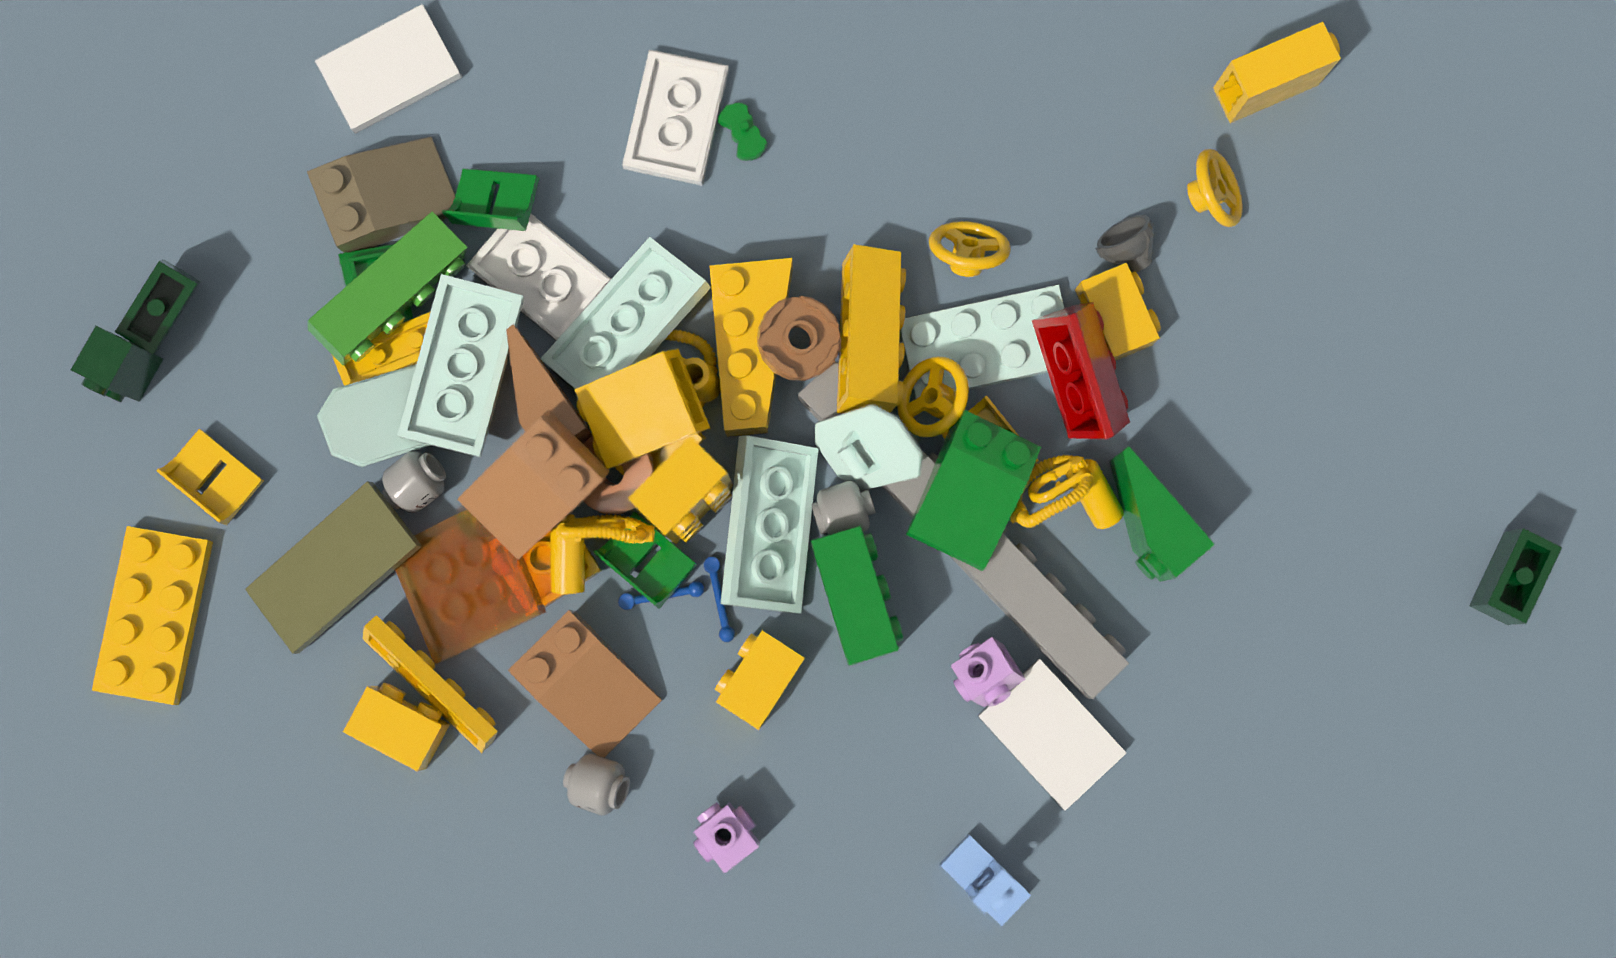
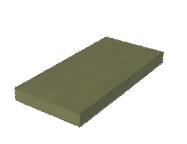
M367 481L246 587L245 590L292 654H299L421 548L422 545L373 482Z

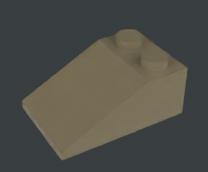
M432 137L347 155L307 171L336 247L343 253L375 248L402 237L432 211L440 220L446 219L442 211L448 210L455 199V192Z

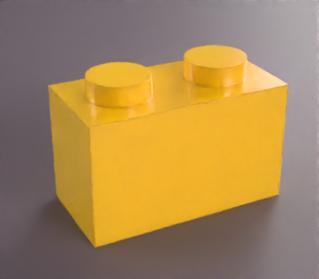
M1127 263L1085 279L1075 289L1080 303L1093 302L1095 309L1102 316L1107 348L1112 352L1115 361L1151 347L1160 339L1158 332L1161 331L1158 317L1153 309L1147 310L1141 296L1144 294L1142 281L1136 271H1130Z
M763 630L758 637L752 633L748 636L738 652V655L744 658L735 673L727 669L714 689L720 693L716 703L758 730L805 659Z
M383 682L381 687L367 686L343 733L415 771L427 769L450 726L449 723L440 719L443 712L424 702H420L417 707L405 701L406 693L388 683Z

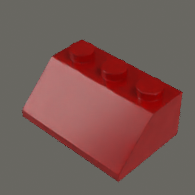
M1094 303L1072 305L1032 320L1068 438L1108 439L1115 436L1130 423L1127 413L1128 400L1125 393L1119 387L1115 374L1116 361L1112 352L1107 348L1103 335V319L1095 309Z

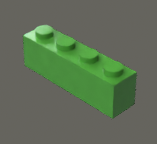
M432 211L308 319V331L343 366L351 359L356 363L359 362L374 348L375 345L371 342L382 331L389 335L405 320L402 313L413 304L417 307L422 306L436 292L433 286L440 280L441 274L454 277L466 265L463 259L465 258L467 246Z

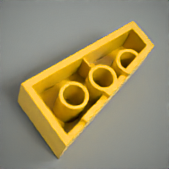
M793 258L710 265L725 434L727 437L768 433L776 374L762 360L757 346V330L764 314L778 301L789 297L793 274Z

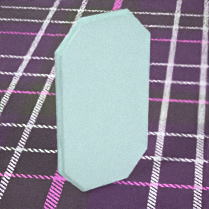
M416 364L332 390L317 415L332 456L364 467L430 446L429 444L397 436Z
M868 405L815 423V444L839 478L846 482L854 481L862 491L916 478L921 475L922 451L897 416L875 405Z

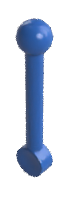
M708 557L704 561V569L710 573L721 624L719 637L724 642H730L735 637V631L729 626L725 605L721 604L722 589L718 576L720 562L715 557Z
M693 581L687 587L677 588L669 598L684 595L700 597L704 593V585L699 581ZM626 593L622 594L618 599L619 606L624 610L632 609L635 604L650 602L643 595L633 596Z

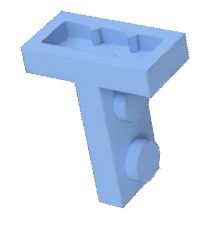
M969 834L940 863V866L966 891L972 902L984 914L988 912L1001 926L1031 896Z

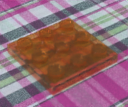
M467 509L414 535L422 547L395 569L434 664L451 659L547 613L523 556L518 560Z

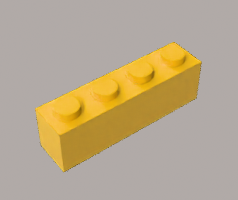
M853 244L842 263L841 349L839 351L837 413L844 414L868 405H875L891 413L902 402L904 384L902 381H898V369L903 363L905 347L904 343L899 342V330L904 325L906 311L905 306L900 305V293L903 292L905 287L906 269L901 268V252Z

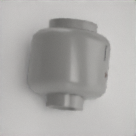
M408 452L383 472L382 481L385 488L382 491L383 496L393 508H402L407 512L417 513L444 492L445 470L440 462L430 453Z
M847 481L822 489L817 494V502L812 503L813 513L821 535L826 533L832 535L861 526L862 532H865L870 526L869 515L876 513L869 490L861 492L854 481Z
M587 754L581 757L576 764L572 763L567 768L563 785L567 788L568 800L572 805L604 816L611 813L613 809L617 810L623 805L628 795L630 780L625 776L624 767L618 762L595 754Z

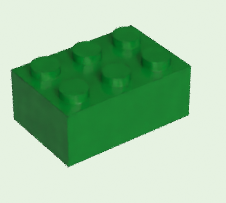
M861 526L812 540V550L848 666L899 651L897 642L904 640L897 615L889 617L884 602L890 600L891 595L884 574L876 576L872 561L877 560L878 553L872 534L863 535Z

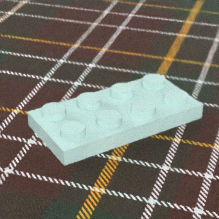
M649 237L540 359L574 389L582 387L649 358L711 287L706 280Z
M441 274L397 436L482 457L509 357L506 329L511 325L517 327L524 301L523 295Z
M1059 285L905 318L904 325L899 331L905 347L908 370L910 371L925 359L937 356L947 357L956 361L963 368L968 379L969 390L1048 373L1032 320L1064 309ZM944 370L942 383L956 390L953 376ZM930 371L925 373L913 388L915 399L921 396L923 389L928 385Z
M748 435L739 436L721 604L801 613L818 448Z

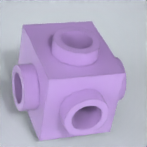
M993 637L983 644L977 643L967 647L960 653V659L950 665L958 677L953 683L965 701L969 702L972 700L984 708L988 705L992 707L1002 703L1011 695V689L1026 680L1005 645Z
M716 802L697 817L701 825L694 830V834L698 839L693 844L708 863L714 859L724 874L760 845L759 840L751 831L756 824L741 805L735 809L729 802L721 808ZM718 829H728L731 832L732 838L728 840L722 839L718 835Z

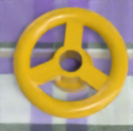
M1204 149L1200 152L1196 161L1197 179L1189 182L1187 186L1190 202L1197 212L1202 213L1209 210L1214 219L1222 226L1234 227L1241 220L1243 210L1238 182L1230 165L1219 152L1214 149ZM1220 203H1226L1230 208V214L1224 211Z
M957 221L946 223L937 227L929 237V247L932 253L941 261L949 264L952 272L964 277L978 276L984 269L1001 265L1008 259L1011 252L1010 243L1001 232L976 222ZM963 233L974 234L985 237L987 239H978L975 237L966 236ZM944 237L954 243L953 252L947 250L941 244V240ZM985 251H997L995 254L985 257Z
M937 356L925 359L914 366L904 378L903 398L901 404L897 406L900 421L909 432L920 437L938 436L954 426L966 408L969 395L966 373L956 361L950 358ZM944 370L953 376L956 390L942 383ZM930 371L928 385L923 389L921 396L910 402L911 392L915 384L925 373ZM922 411H926L940 419V421L930 425H923L918 423L913 417Z

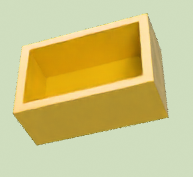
M689 436L638 487L628 500L673 543L677 544L681 539L687 543L703 527L700 519L710 509L717 513L732 498L730 489L734 485L728 473Z

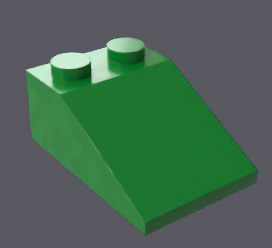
M965 410L955 425L948 431L906 535L983 571L1028 483L1041 446Z
M1129 446L1109 461L1119 502L1124 510L1123 517L1132 551L1138 556V559L1135 561L1136 565L1150 580L1156 577L1159 582L1177 578L1215 544Z

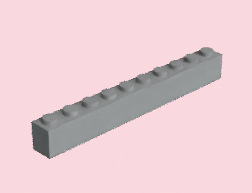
M835 361L798 394L799 401L818 421L841 414L837 413L838 363ZM909 432L916 444L921 441L920 438ZM922 451L921 475L919 477L882 486L912 518L938 458L933 452L927 456ZM1005 527L983 571L951 557L1086 698L1093 699L1129 664L1122 656L1126 652L1124 647L1109 633L1103 637L1092 626L1096 622L1094 616L1080 603L1074 607L1063 596L1067 591L1064 585L1051 573L1044 576L1033 565L1037 558L1025 545L1019 542L1015 546L1004 535L1008 531L1007 527Z

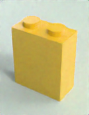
M1320 22L1232 60L1213 87L1229 123L1318 86L1341 59L1339 56L1340 46L1338 40L1333 33H1328L1324 22Z
M679 349L660 352L575 389L578 397L577 408L579 414L585 422H588L594 437V451L597 457L604 462L607 469L622 465L710 428Z

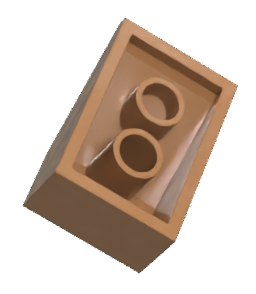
M511 325L506 331L520 425L526 432L546 411L550 410L584 444L593 436L591 430L529 341L514 325Z
M548 410L457 500L519 560L604 480L609 470Z
M568 610L508 669L516 680L544 708L596 755L604 758L662 701L576 611Z

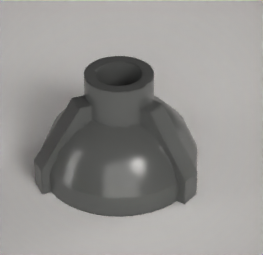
M1146 215L1129 216L1123 219V221L1109 228L1098 239V247L1095 249L1099 257L1118 266L1127 263L1131 272H1139L1147 268L1153 261L1151 258L1154 237L1153 224Z

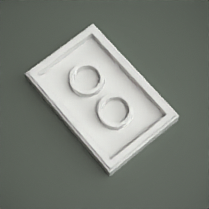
M423 4L315 60L354 133L375 124L462 78Z
M649 49L622 164L623 168L703 186L728 77V66Z
M530 214L526 231L497 229L466 265L489 286L523 295L524 301L521 312L556 341L611 280L610 277L532 214Z
M1038 659L1023 673L1026 680L1011 689V695L1005 701L992 707L988 705L978 717L1061 808L1066 811L1113 767L1126 752L1052 671Z

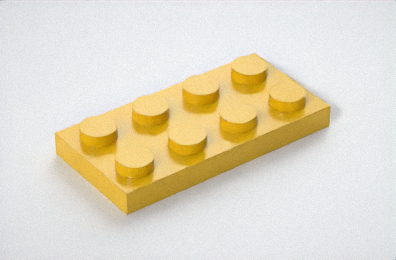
M130 526L126 527L91 691L179 705L213 541Z

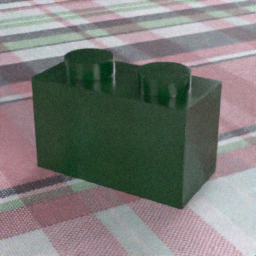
M160 260L118 325L115 333L154 354L159 350L201 281L168 261Z
M95 326L73 364L71 371L84 377L81 383L82 386L102 396H108L121 403L124 397L140 402L160 367L163 358L149 353L116 334Z
M1524 528L1504 532L1469 606L1506 625L1527 624L1562 547Z

